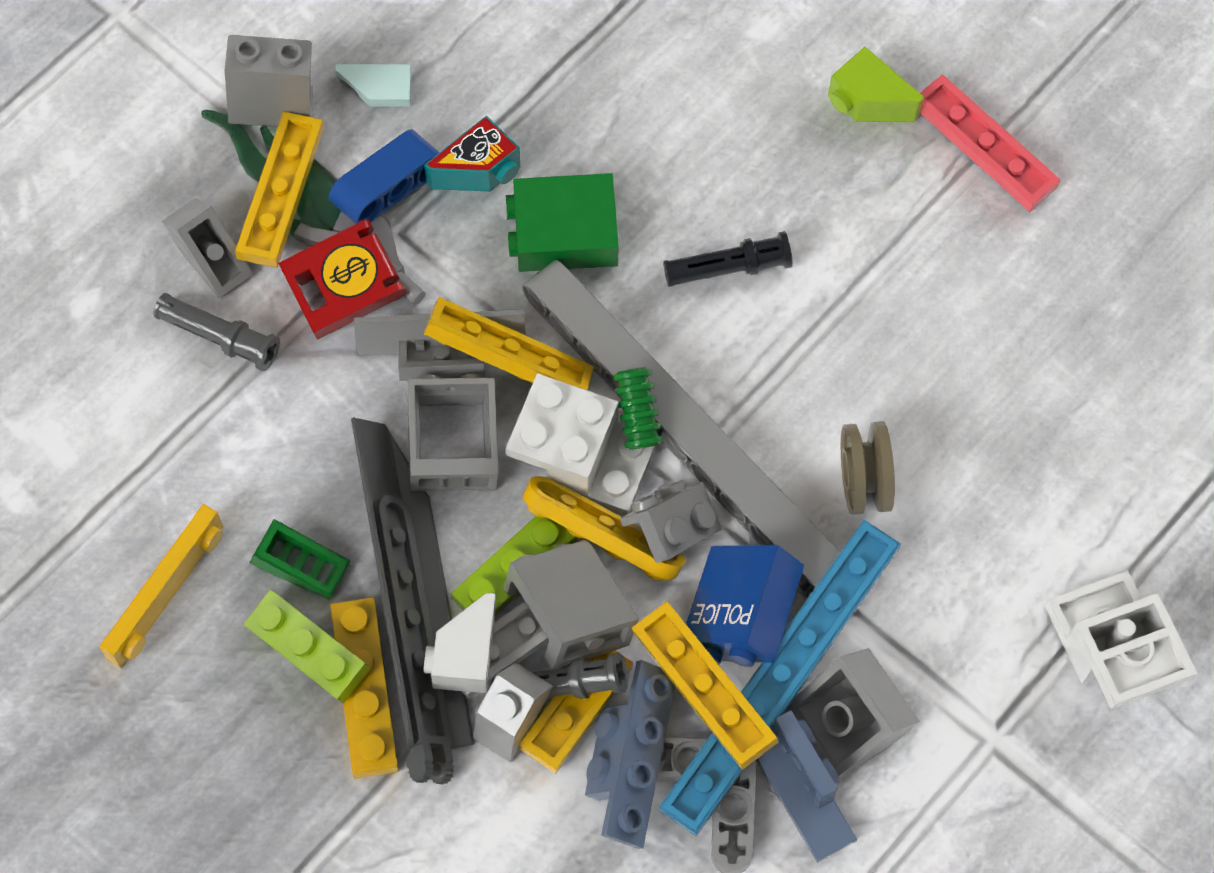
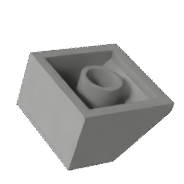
M869 648L841 656L796 695L786 709V712L790 710L793 712L797 721L802 719L806 721L816 740V743L812 746L821 760L827 758L831 762L839 779L892 746L920 722Z

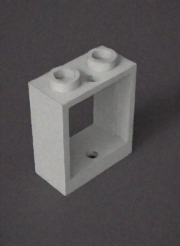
M426 374L416 379H408L410 492L496 490L498 482V450L494 378H484L480 374H465L460 378H441L438 375ZM482 405L484 458L421 459L419 406Z

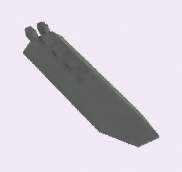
M353 417L351 418L407 746L410 748L406 758L407 768H409L408 773L412 781L417 783L433 780V783L448 784V781L451 782L454 773L451 749L471 746L475 744V741L473 739V730L465 694L462 691L433 689L431 674L424 673L426 647H435L436 632L452 620L430 497L426 491L410 492L409 462L386 424Z

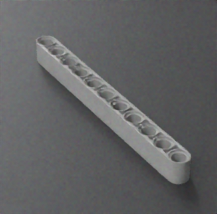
M553 260L522 285V291L529 303L586 363L594 366L593 370L615 393V389L619 388V383L614 381L613 375L617 374V372L642 367L651 369L652 375L648 376L649 382L654 383V389L650 391L651 396H656L653 409H657L659 413L658 416H655V421L661 425V429H658L657 433L658 436L663 437L662 443L699 482L703 481L705 488L759 545H779L804 564L798 586L810 596L838 557L840 551L561 262Z

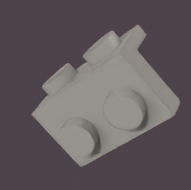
M683 480L666 485L659 489L661 497L657 498L656 494L632 503L634 511L620 518L623 527L640 523L656 563L669 560L722 530L703 481L686 487Z

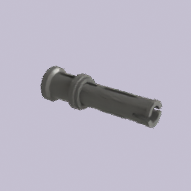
M163 293L159 297L165 304L156 302L153 311L155 318L164 320L220 345L225 355L231 358L237 355L255 363V367L260 371L268 370L278 354L280 347V338L274 334L265 336L249 329V325L242 320H236L232 323L176 299L168 293Z
M612 653L608 656V659L587 662L584 658L575 659L568 667L532 672L553 686L547 698L573 694L576 698L586 699L590 698L592 693L613 690L618 694L626 692L628 688L627 666L620 653Z

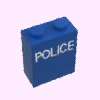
M779 545L711 546L686 625L718 665H720L721 661H731L746 667L754 666L755 662L774 663L804 564Z

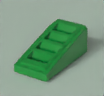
M273 519L250 560L252 565L328 600L332 597L351 562L349 559ZM280 541L285 546L278 558L270 555L276 542ZM295 548L300 550L301 553L292 567L285 562L292 549ZM311 555L317 558L309 575L301 572V569L308 556ZM326 562L333 565L323 584L316 580Z

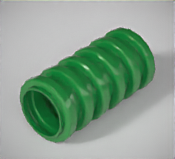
M647 367L619 371L613 375L614 381L619 383V388L615 389L616 394L621 395L618 408H623L624 413L620 415V421H625L626 428L622 429V433L628 437V441L624 445L625 448L630 450L658 446L659 443L663 442V437L658 436L657 430L661 429V425L655 421V416H658L659 413L657 409H653L656 396H651L650 391L654 389V383L649 382L648 376L652 375V371L647 369Z

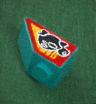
M486 115L424 164L427 185L432 190L490 192L500 183L507 184L517 175L521 167L520 147Z

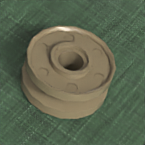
M885 422L870 423L867 442H862L857 424H843L840 441L841 469L844 494L849 513L852 515L864 514L867 494L871 493L878 512L892 511L895 496V475L891 441Z

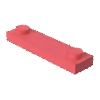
M943 74L920 92L925 97L921 115L1029 212L1058 188L1061 179Z

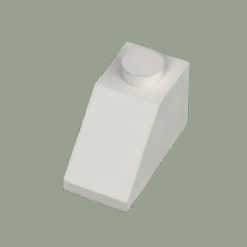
M486 593L436 632L435 647H426L424 673L431 674L433 689L487 693L496 613L495 594Z

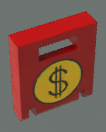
M363 220L278 263L317 340L354 322V318L364 317L406 294V289L402 282L385 287L400 278L377 234L373 233L374 228L369 220ZM315 279L327 304L312 311L299 284L302 286Z

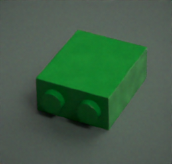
M613 173L513 179L514 194L506 195L507 220L515 219L516 232H508L509 257H518L519 272L541 271L553 260H558L567 269L618 266L619 246Z

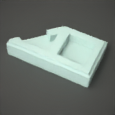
M336 64L337 77L352 87L370 107H411V64Z

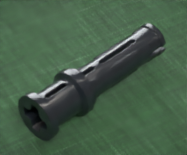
M785 231L778 232L777 237L754 242L751 238L744 239L743 242H740L739 247L663 261L668 287L745 271L746 275L750 274L752 276L757 275L761 269L781 265L787 269L793 266L790 243Z

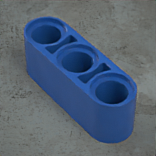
M413 129L407 130L339 178L329 192V201L355 224L363 220L373 222L426 183L424 164L440 152Z

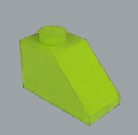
M863 47L831 76L828 97L833 106L839 112L847 113L857 122L914 123L920 118L925 98L866 47Z

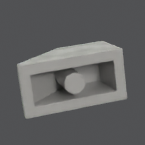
M195 198L161 221L182 255L217 297L221 298L254 275L246 261L236 258V245L210 205Z
M514 663L498 673L476 713L473 739L505 760L513 761L519 750L520 742L531 729L553 686L518 663Z

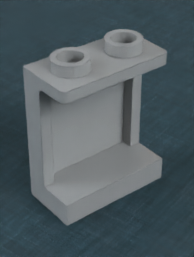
M229 35L224 69L228 123L278 127L283 111L311 117L313 86H311L312 42L309 40Z
M588 540L573 544L564 543L553 550L533 556L524 555L510 564L503 588L507 595L520 592L550 640L544 657L552 670L568 666L575 659L584 658L587 660L630 645L633 637L631 628L638 623L639 617Z

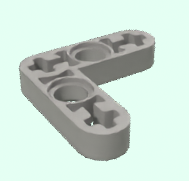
M665 737L661 758L665 757V749H672L670 756L671 771H663L665 761H660L656 782L676 783L684 773V770L678 765V756L685 750L699 752L707 739ZM756 760L747 766L739 776V786L733 785L724 797L726 799L735 796L742 799L746 804V814L740 819H728L722 813L720 803L712 815L711 858L715 868L721 873H742L746 871L751 863L754 848ZM748 784V789L740 787V785ZM719 827L731 831L747 829V834L739 831L737 833V850L744 852L745 856H738L736 864L728 863L727 856L719 853V850H726L729 840V831L720 833Z

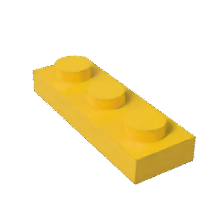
M616 650L587 659L586 661L590 662L608 659V656L610 654L619 652H617ZM623 656L629 674L633 668V662ZM613 690L592 693L590 698L586 699L576 698L573 694L553 697L520 742L519 749L557 774L615 692Z

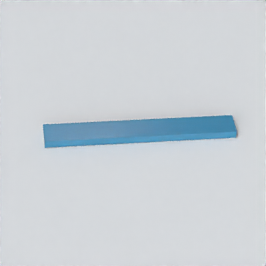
M866 520L862 521L784 631L775 662L761 663L741 691L771 730L774 727L775 718L784 714L901 547L900 542ZM711 733L659 806L660 812L696 837L743 772L713 733Z

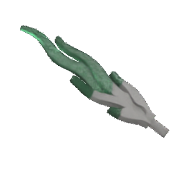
M203 110L201 112L202 118L220 126L229 134L245 173L259 183L266 158L255 147L242 125L228 123L227 114ZM262 125L260 127L261 136L266 148L270 151L274 137L268 127ZM315 159L313 160L296 211L301 220L294 218L289 232L295 239L310 246L355 225L350 218L329 201V192L334 184L327 171ZM381 215L371 222L374 228L373 233L377 234L400 278L385 287L402 282L406 289L404 296L414 305H417L423 300L426 293L405 275L404 266L397 256L393 233L388 222Z

